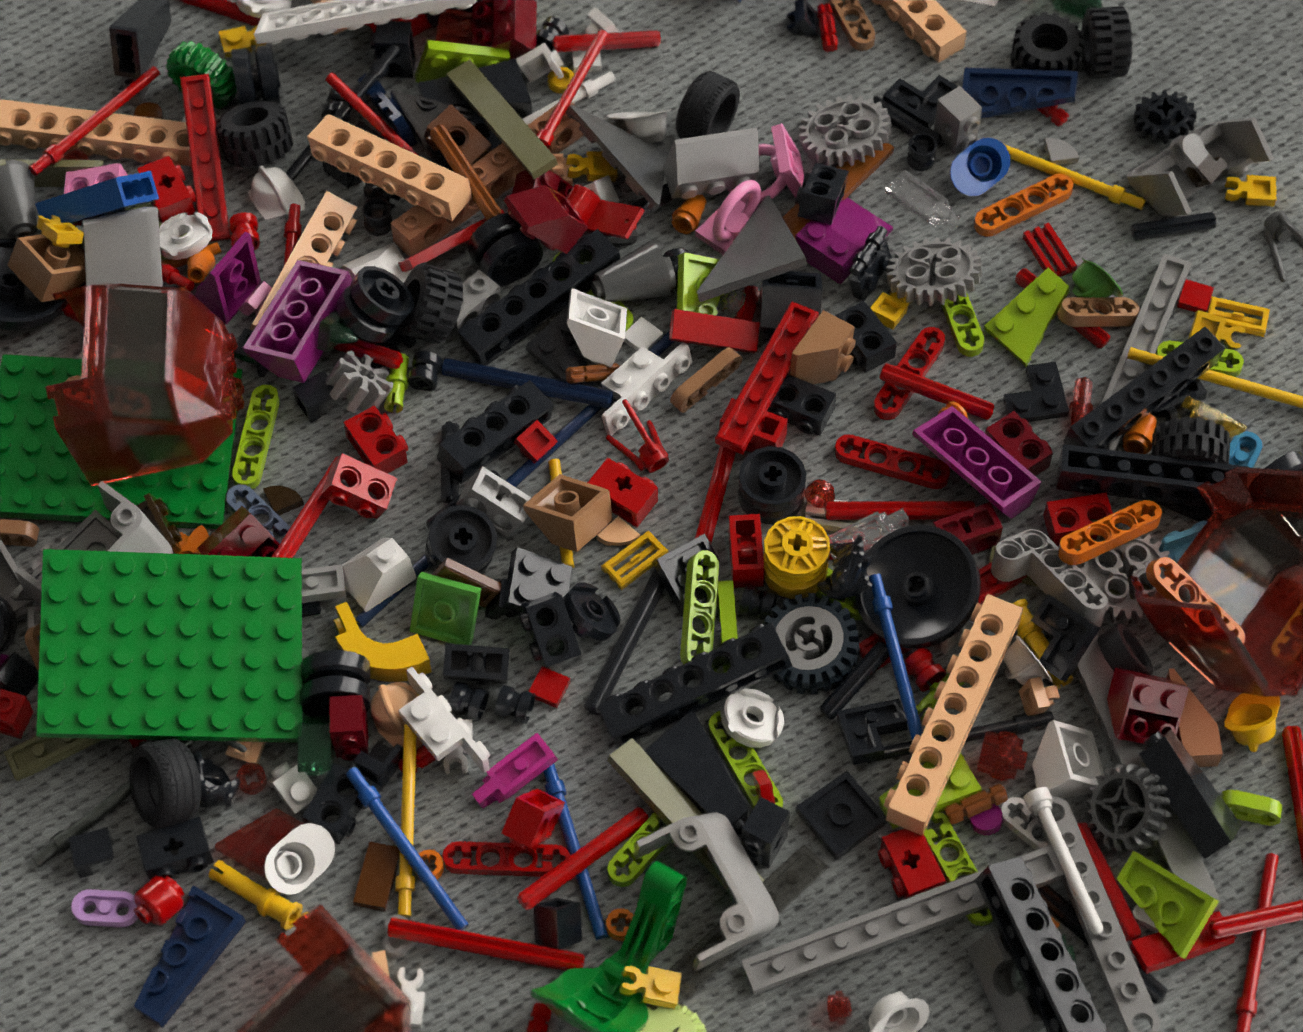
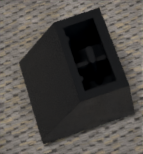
M790 271L761 281L759 294L760 332L774 334L791 302L818 311L820 315L822 303L821 273Z

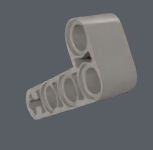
M1029 529L1006 538L997 544L991 566V573L995 578L1009 582L1028 575L1046 595L1054 596L1099 628L1101 627L1108 604L1107 596L1077 565H1068L1060 560L1058 557L1059 547L1046 534L1036 529Z

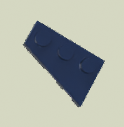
M366 73L357 79L358 83L363 80L367 75ZM377 80L366 93L367 97L392 129L410 147L417 144L412 134L413 130L400 113L401 111L392 98L388 99L385 96L387 92Z

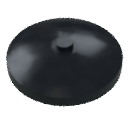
M0 238V329L27 330L36 328L55 319L65 308L69 295L63 299L41 302L36 298L31 290L7 266L16 244V239Z
M908 526L882 537L866 553L871 558L870 563L866 567L868 577L873 574H881L886 596H890L893 606L891 615L900 647L913 649L937 645L955 635L970 619L980 595V574L976 561L969 549L952 533L934 526ZM870 587L855 596L856 605L867 626L885 641L879 615H876L873 609L872 600L874 596Z

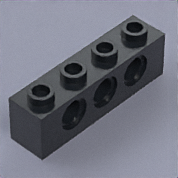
M530 380L521 387L516 385L508 392L504 399L489 404L484 413L477 418H469L460 430L454 434H446L439 442L437 460L462 484L482 466L486 467L515 446V439L536 420L542 425L550 420L554 404ZM489 428H494L498 431H492ZM466 444H472L476 447H469Z

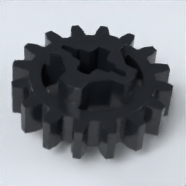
M1163 90L1162 95L1159 96L1155 92H1151L1150 99L1143 96L1142 102L1136 104L1134 112L1136 131H1143L1142 137L1144 139L1152 136L1153 143L1157 142L1158 139H1163L1164 144L1168 143V139L1187 135L1195 127L1197 111L1194 110V103H1187V96L1178 98V92L1176 91L1172 95H1167V91Z

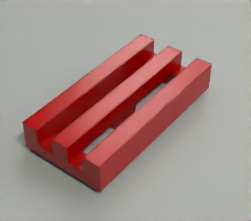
M1049 222L1044 224L1041 229L1038 226L1031 233L1029 230L1023 233L1024 241L1044 271L1050 268L1057 276L1062 277L1077 269V264ZM1044 234L1047 235V237L1049 238V240L1051 241L1054 248L1056 249V251L1058 252V254L1060 255V257L1062 258L1067 267L1064 266V264L1062 263L1059 256L1057 255V253L1055 252V250L1053 249V247L1051 246V244L1049 243L1048 239ZM1034 238H1038L1058 271L1055 272Z

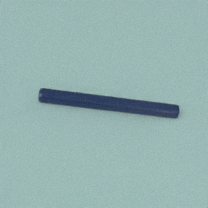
M445 358L441 366L442 374L445 376L509 389L516 385L521 387L530 380L545 396L603 408H610L613 402V392L609 390Z

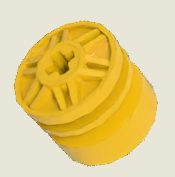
M797 516L777 521L768 530L764 540V579L771 590L789 599H795V595L802 594V599L808 597V593H816L819 590L817 587L818 583L823 582L828 574L830 540L824 528L812 519Z

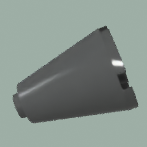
M5 160L6 165L0 166V225L10 239H16L17 241L18 237L32 236L37 231L34 175L28 169L29 165L23 161Z
M659 240L649 241L594 274V281H591L593 295L608 302L663 298L674 295L675 292L671 291V289L676 288L675 272L670 257H663L660 251L665 248Z

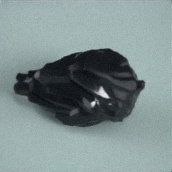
M858 535L853 542L843 544L833 542L830 544V551L837 557L833 561L835 568L831 577L826 578L817 585L819 590L829 598L837 600L861 594L872 586V583L867 581L869 577L866 571L871 558L864 554V544L861 535Z
M202 751L195 753L193 757L196 761L201 781V801L199 807L231 806L232 799L240 785L239 777L230 781L223 768L213 764L212 760L202 757Z

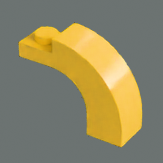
M347 602L335 606L338 618L334 619L333 622L339 634L335 636L338 650L355 652L370 661L371 679L385 682L408 681L406 670L411 666L418 674L423 672L426 675L432 672L429 656L418 633L393 643L376 642L361 632Z

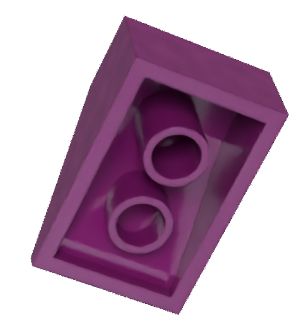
M846 198L841 202L832 225L810 220L796 235L795 240L805 255L808 264L841 285L851 274L849 269L853 265L852 260L856 253L862 251L865 247V240L871 232H875L878 226H882L888 231L885 236L886 238L894 227L856 202Z
M244 232L210 272L205 281L198 286L195 293L199 310L225 324L232 320L241 305L255 288L262 283L251 235L248 232Z

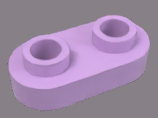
M84 890L74 897L71 905L76 920L83 925L127 927L138 919L134 913V909L137 907L134 902V896L125 891ZM87 906H96V909L93 913H85V909ZM120 908H129L127 914L123 916L117 914Z

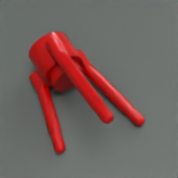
M624 399L622 403L645 442L638 450L640 453L639 458L611 435H607L606 440L633 461L640 471L647 469L649 473H653L666 466L669 462V455L663 448L652 421L648 420L647 426L653 441L628 400Z

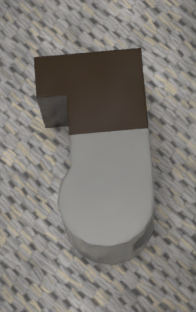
M1192 133L1173 139L1170 143L1169 150L1172 158L1196 188L1212 184L1228 166L1221 156L1213 158L1204 148L1201 137L1197 134Z

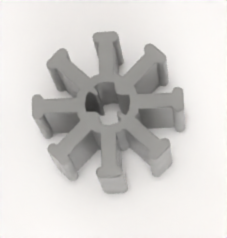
M353 351L347 352L343 358L341 357L326 378V384L334 387L330 392L331 397L334 400L344 397L349 399L346 410L355 413L359 406L363 411L374 405L379 409L393 388V382L385 380L389 372L383 366L380 369H372L370 365L373 358L366 354L359 361Z

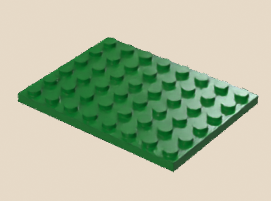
M3 354L0 366V517L83 522L96 509L107 520H110L112 512L105 507L98 488V484L103 481L134 505L144 502V495L148 493L156 499L161 498L169 511V514L165 517L170 526L174 524L177 528L196 529L203 525L205 529H218L225 519L226 496L229 488L243 370L238 368ZM179 368L203 383L208 384L204 400L167 396V392L161 391L167 369L175 370ZM72 376H83L140 393L147 400L149 408L148 417L143 422L137 424L121 420L107 424L105 415L70 405L65 399L63 385ZM79 388L77 391L72 390L74 395L79 391L83 392V388ZM102 395L99 397L98 403L105 405L109 402L112 395ZM135 405L134 408H129V411L133 412L135 408L140 409V407Z
M43 549L36 737L301 743L302 558Z

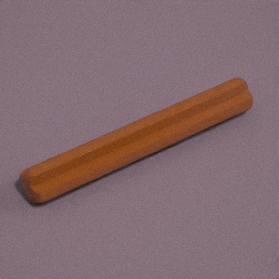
M439 124L433 127L430 133L431 138L454 172L469 179L472 199L484 217L488 220L501 214V209L445 126Z

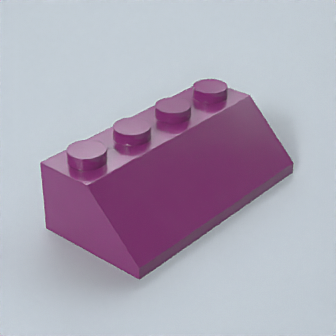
M297 260L243 347L244 352L276 376L305 383L342 322L338 315L336 304L342 292L351 285L352 278L349 271Z
M953 406L912 432L916 439L1009 518H1014L1031 506L1042 481Z

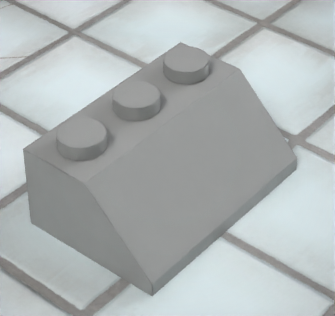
M757 127L674 140L663 166L671 197L689 199L704 193L715 195L724 190L734 189L744 181H755L759 174Z

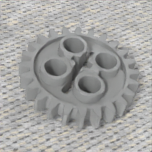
M849 95L843 101L840 96H837L834 103L826 100V106L824 107L817 104V112L808 111L809 118H803V125L799 126V137L804 153H808L810 159L817 158V163L819 164L827 160L828 166L838 162L839 167H842L845 161H848L853 166L855 159L865 162L864 156L875 157L874 150L882 151V143H888V136L892 135L891 120L887 109L882 108L880 102L874 104L873 98H869L864 102L863 95H860L856 100H853L852 95Z
M936 237L934 242H929L926 238L923 241L924 244L921 245L914 241L912 248L903 246V253L895 252V258L890 259L889 266H886L887 283L891 287V292H897V298L906 296L907 303L916 299L917 305H921L924 301H928L929 306H932L934 301H939L941 305H944L945 299L956 302L957 295L966 297V290L974 291V284H980V277H982L981 257L978 256L977 250L971 251V245L969 244L962 247L961 240L952 244L951 238L946 239L945 242H940L939 237ZM937 258V262L935 263L936 279L935 284L932 285L931 281L933 280V259Z
M1151 534L1146 535L1143 539L1137 537L1077 565L1107 596L1108 604L1105 614H1111L1112 623L1119 616L1122 617L1124 625L1128 624L1130 617H1133L1135 622L1140 624L1143 615L1148 620H1152L1155 612L1161 614L1165 607L1164 604H1169L1150 584L1146 576V568L1151 561L1168 557L1170 554L1169 551H1159L1160 541L1153 545L1149 543ZM1097 535V538L1094 541L1102 542L1106 539L1100 535ZM1129 556H1136L1142 562L1133 561ZM1100 562L1109 563L1111 568L1103 567ZM1160 567V577L1164 578L1165 575L1163 573L1166 569L1164 567ZM1139 584H1146L1151 590H1145ZM1109 589L1117 590L1121 595L1115 596L1109 592Z

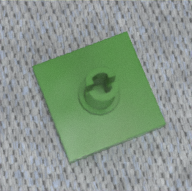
M421 572L417 577L409 632L452 644L471 645L474 637L481 588Z

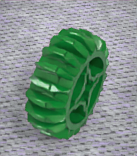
M192 41L188 43L182 42L169 54L165 67L168 70V76L172 78V83L179 87V91H182L180 77L209 74L214 107L222 109L235 98L237 87L235 75L232 73L233 68L228 66L226 60L221 59L218 53L212 52L210 47L205 48L201 43L195 44Z

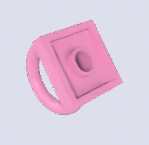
M782 123L771 127L774 145L759 144V156H771L772 167L777 177L776 181L769 188L761 192L759 204L769 195L771 199L776 197L785 188L786 184L796 198L798 189L803 184L805 174L801 154ZM749 193L740 199L745 204L747 203Z
M747 180L736 186L725 198L721 206L695 231V236L724 255L756 211L761 197L760 185L754 180ZM749 192V197L745 204L740 199Z

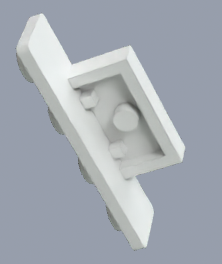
M682 342L664 359L642 346L601 383L602 388L612 391L613 397L618 400L602 414V420L608 435L612 436L616 431L624 428L631 419L622 403L624 399L628 400L635 413L645 409L658 393L666 390L680 373L688 370L693 362L688 344Z
M411 666L406 670L408 681L419 696L399 709L401 718L437 761L461 746L481 771L486 773L490 769L488 762L490 754L481 741L475 743L469 735L471 731L464 720L461 718L455 719L450 713L452 709L447 700L442 695L437 697L431 690L433 686L428 677L423 672L418 674Z

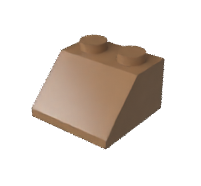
M43 234L18 237L7 266L41 302L63 299L86 281L84 251L77 244H70V247L66 248L53 245L52 241Z
M823 310L792 352L790 375L811 384L834 381L842 371L847 372L854 359L851 356V352L856 343V340L853 339L855 326Z
M561 474L523 505L524 511L552 544L578 552L613 521L610 491L608 489Z

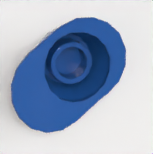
M982 138L975 141L952 161L950 178L954 187L960 193L967 196H978L986 192L1008 172L1010 154L1006 146L994 138Z

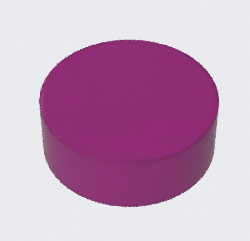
M995 803L991 804L992 808L970 817L971 827L976 833L992 835L1001 829L1003 815L1000 807L996 806Z

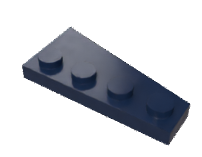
M965 68L962 88L982 107L981 118L1075 102L1078 71Z
M194 885L188 894L189 900L184 910H180L175 920L176 927L170 939H166L161 949L162 956L157 966L152 968L134 1004V1008L138 1013L161 1028L165 1026L246 923L245 918L241 914Z

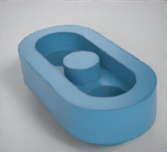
M1249 431L1237 433L1230 443L1229 464L1250 467V475L1263 446L1259 436ZM1246 447L1250 452L1242 451L1240 448Z

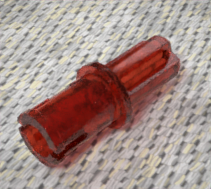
M1088 377L1075 380L1073 401L1069 404V409L1072 411L1070 427L1093 410V404L1091 403L1093 382Z

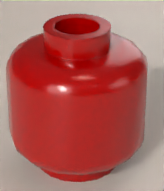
M155 876L135 893L134 902L137 907L134 909V913L144 924L151 922L162 926L182 909L184 892L180 885L171 877Z

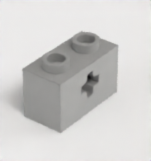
M961 86L938 99L934 131L942 136L941 141L955 155L977 141L982 107Z

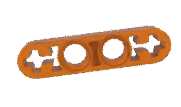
M1064 174L1052 175L977 212L974 228L982 236L990 237L1069 199L1073 191V181ZM1055 185H1058L1059 187L1065 186L1064 191H1062V189L1060 188L1054 190ZM1030 196H1039L1043 199V202L1041 204H1033L1028 198ZM1013 207L1019 211V214L1009 216L1004 212V209ZM984 219L987 222L993 221L992 226H990L988 223L982 224V221Z
M1150 500L1134 503L1065 535L1059 544L1058 557L1068 565H1079L1155 530L1159 526L1162 509L1157 503ZM1123 523L1128 525L1130 529L1120 530L1115 524ZM1100 535L1106 540L1097 542L1091 539L1090 536Z
M1162 557L1148 564L1146 576L1150 584L1217 650L1228 653L1239 650L1243 646L1245 634L1240 625L1174 560ZM1160 567H1164L1166 569L1163 573L1165 575L1164 578L1160 577ZM1181 586H1185L1190 591L1188 603L1182 601L1179 597ZM1203 608L1209 609L1212 613V622L1210 624L1204 623L1201 619ZM1227 632H1230V633H1231V636H1230L1229 639H1230V641H1231L1232 643H1227V642H1226L1228 636H1227L1225 633H1227Z

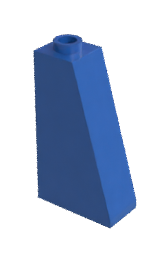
M147 171L116 177L35 204L38 215H42L46 219H51L52 215L61 218L62 223L70 222L71 224H76L84 219L103 216L158 200L159 196L152 173Z

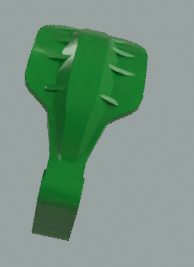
M655 861L644 876L637 907L621 948L613 956L604 960L599 967L569 969L546 986L531 989L530 995L550 1008L558 1018L577 1029L589 1032H640L647 1024L649 1018L648 1009L645 1003L642 1002L640 992L634 995H624L619 992L622 983L634 984L630 977L622 976V972L626 966H634L642 974H646L650 962L668 946L675 931L687 877L661 862Z

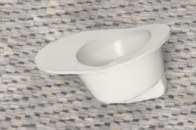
M672 110L614 113L607 115V117L610 119H624L630 134L648 143H654L665 139L666 112Z
M259 166V172L254 176L252 189L248 191V194L262 217L267 220L289 214V205L293 203L299 204L301 211L305 210V201L302 194L283 170L276 167L264 168Z
M1017 635L1016 641L1007 649L1003 658L1007 666L1005 670L1007 679L1015 678L1021 685H1024L1029 678L1041 677L1042 680L1047 679L1052 682V678L1022 638Z
M312 823L300 825L289 832L266 856L264 869L270 886L279 893L286 895L297 894L306 889L328 868L333 860L335 846L330 833L322 826Z
M900 991L889 994L879 1000L873 1007L869 1018L870 1032H918L928 1019L930 1013L929 1005L922 999H909Z

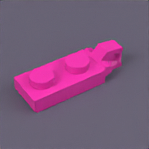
M535 733L486 772L488 775L482 780L484 785L472 793V796L483 809L496 800L501 803L554 764L558 758L541 736Z

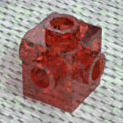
M986 730L976 771L988 773L990 777L996 780H1015L1017 769L1024 771L1028 752L1022 751L1024 740L1019 739L1016 734L1001 731L995 733Z

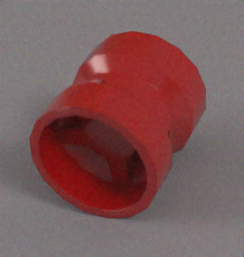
M247 212L233 215L229 219V228L232 233L231 246L246 231L251 235L254 250L259 248L260 236L257 232L259 228L257 217Z
M926 647L916 650L904 661L907 674L916 678L915 684L922 692L930 689L927 681L931 684L939 683L946 675V671L941 664L934 663L933 654Z

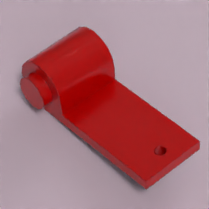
M575 184L567 196L568 201L587 224V232L593 233L598 229L603 235L627 240L632 231L636 229V225L645 211L642 207L601 200L593 191L579 184Z

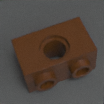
M452 104L426 127L424 135L426 142L433 150L438 151L439 148L431 138L430 133L433 127L439 124L444 125L451 137H457L463 142V145L458 147L470 165L488 154L492 146Z

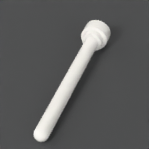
M1047 787L1036 788L1024 796V801L1028 810L1033 812L1035 816H1039L1090 932L1094 935H1099L1103 931V925L1052 815V796Z

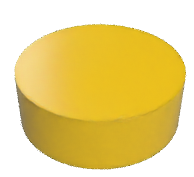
M560 67L564 75L560 79L553 70L548 74V86L555 93L563 94L574 75V72L566 67Z

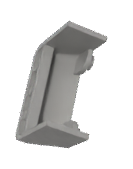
M1255 117L1211 122L1189 133L1197 134L1201 137L1204 148L1213 158L1221 156L1228 164L1217 178L1226 174H1232L1233 177L1239 176L1248 171V166L1254 162H1266L1274 159ZM1169 146L1130 171L1126 177L1131 187L1143 199H1146V202L1161 216L1174 218L1191 213L1186 198L1205 186L1196 188L1172 158Z
M103 481L98 484L105 507L112 512L111 524L114 530L122 535L108 551L173 554L170 543L136 505ZM19 567L15 572L24 592L41 604L42 583Z
M707 813L682 818L636 842L633 852L636 859L672 841L676 847L686 852H692L704 847L734 903V906L723 912L719 922L725 941L696 956L692 965L695 972L770 934L775 929L779 920L778 910L730 821L723 814Z

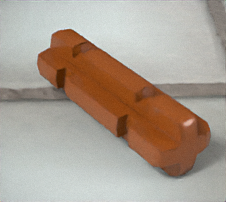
M613 363L612 367L604 364L568 367L565 371L566 381L568 383L605 380L620 366L617 363Z
M996 784L989 787L988 792L982 790L960 800L961 804L959 805L956 802L945 807L946 817L951 824H956L963 821L964 816L970 818L992 808L991 804L995 803L996 806L1008 800L1006 790L1002 784Z

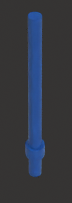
M873 574L869 576L874 596L872 605L875 614L879 615L909 732L913 741L916 734L922 735L923 730L891 615L893 610L890 596H886L881 574Z
M552 764L543 771L547 782L545 790L546 793L565 802L558 821L571 856L581 847L565 799L567 792L564 782L559 779L555 764ZM586 868L576 875L595 939L600 940L608 937V933L588 869Z
M357 767L350 769L346 776L358 791V799L365 808L369 807L455 929L464 930L469 925L382 804L379 792L373 785L370 786Z

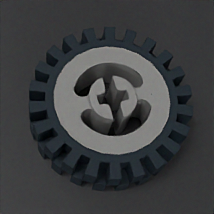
M808 593V599L803 600L802 594L795 595L796 602L793 603L787 598L782 601V609L776 605L772 609L773 616L767 615L764 620L765 625L773 623L792 663L791 667L774 674V680L778 683L782 681L784 687L790 691L793 687H796L799 694H804L805 689H810L811 695L818 694L817 688L824 687L825 692L832 690V683L835 682L839 686L843 681V676H848L852 671V665L855 667L857 665V654H860V645L855 620L851 618L850 612L846 607L842 610L840 602L834 600L833 603H830L829 597L822 595L821 600H817L815 593ZM799 630L800 636L796 633L794 636L796 650L790 651L788 649L789 638L795 631ZM829 636L832 639V644L825 653L823 638Z

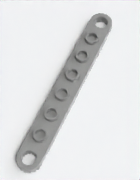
M1052 797V807H1056L1055 809L1059 808V811H1062L1061 813L1063 814V818L1056 821V824L1103 925V931L1099 935H1094L1090 932L1066 876H1064L1062 881L1116 1012L1120 1016L1125 1032H1139L1133 1026V1020L1137 1017L1141 1018V1016L1150 1021L1151 1030L1148 1032H1158L1160 1029L1159 1017L1072 810L1064 799ZM1037 816L1038 822L1043 830L1045 840L1047 842V845L1049 846L1051 845L1050 840L1045 832V829L1041 823L1039 816Z

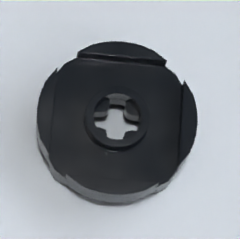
M577 583L562 597L569 618L573 623L574 632L581 638L589 636L599 641L608 640L618 630L616 628L621 622L616 606L607 595L602 599L596 594L597 587L589 583Z

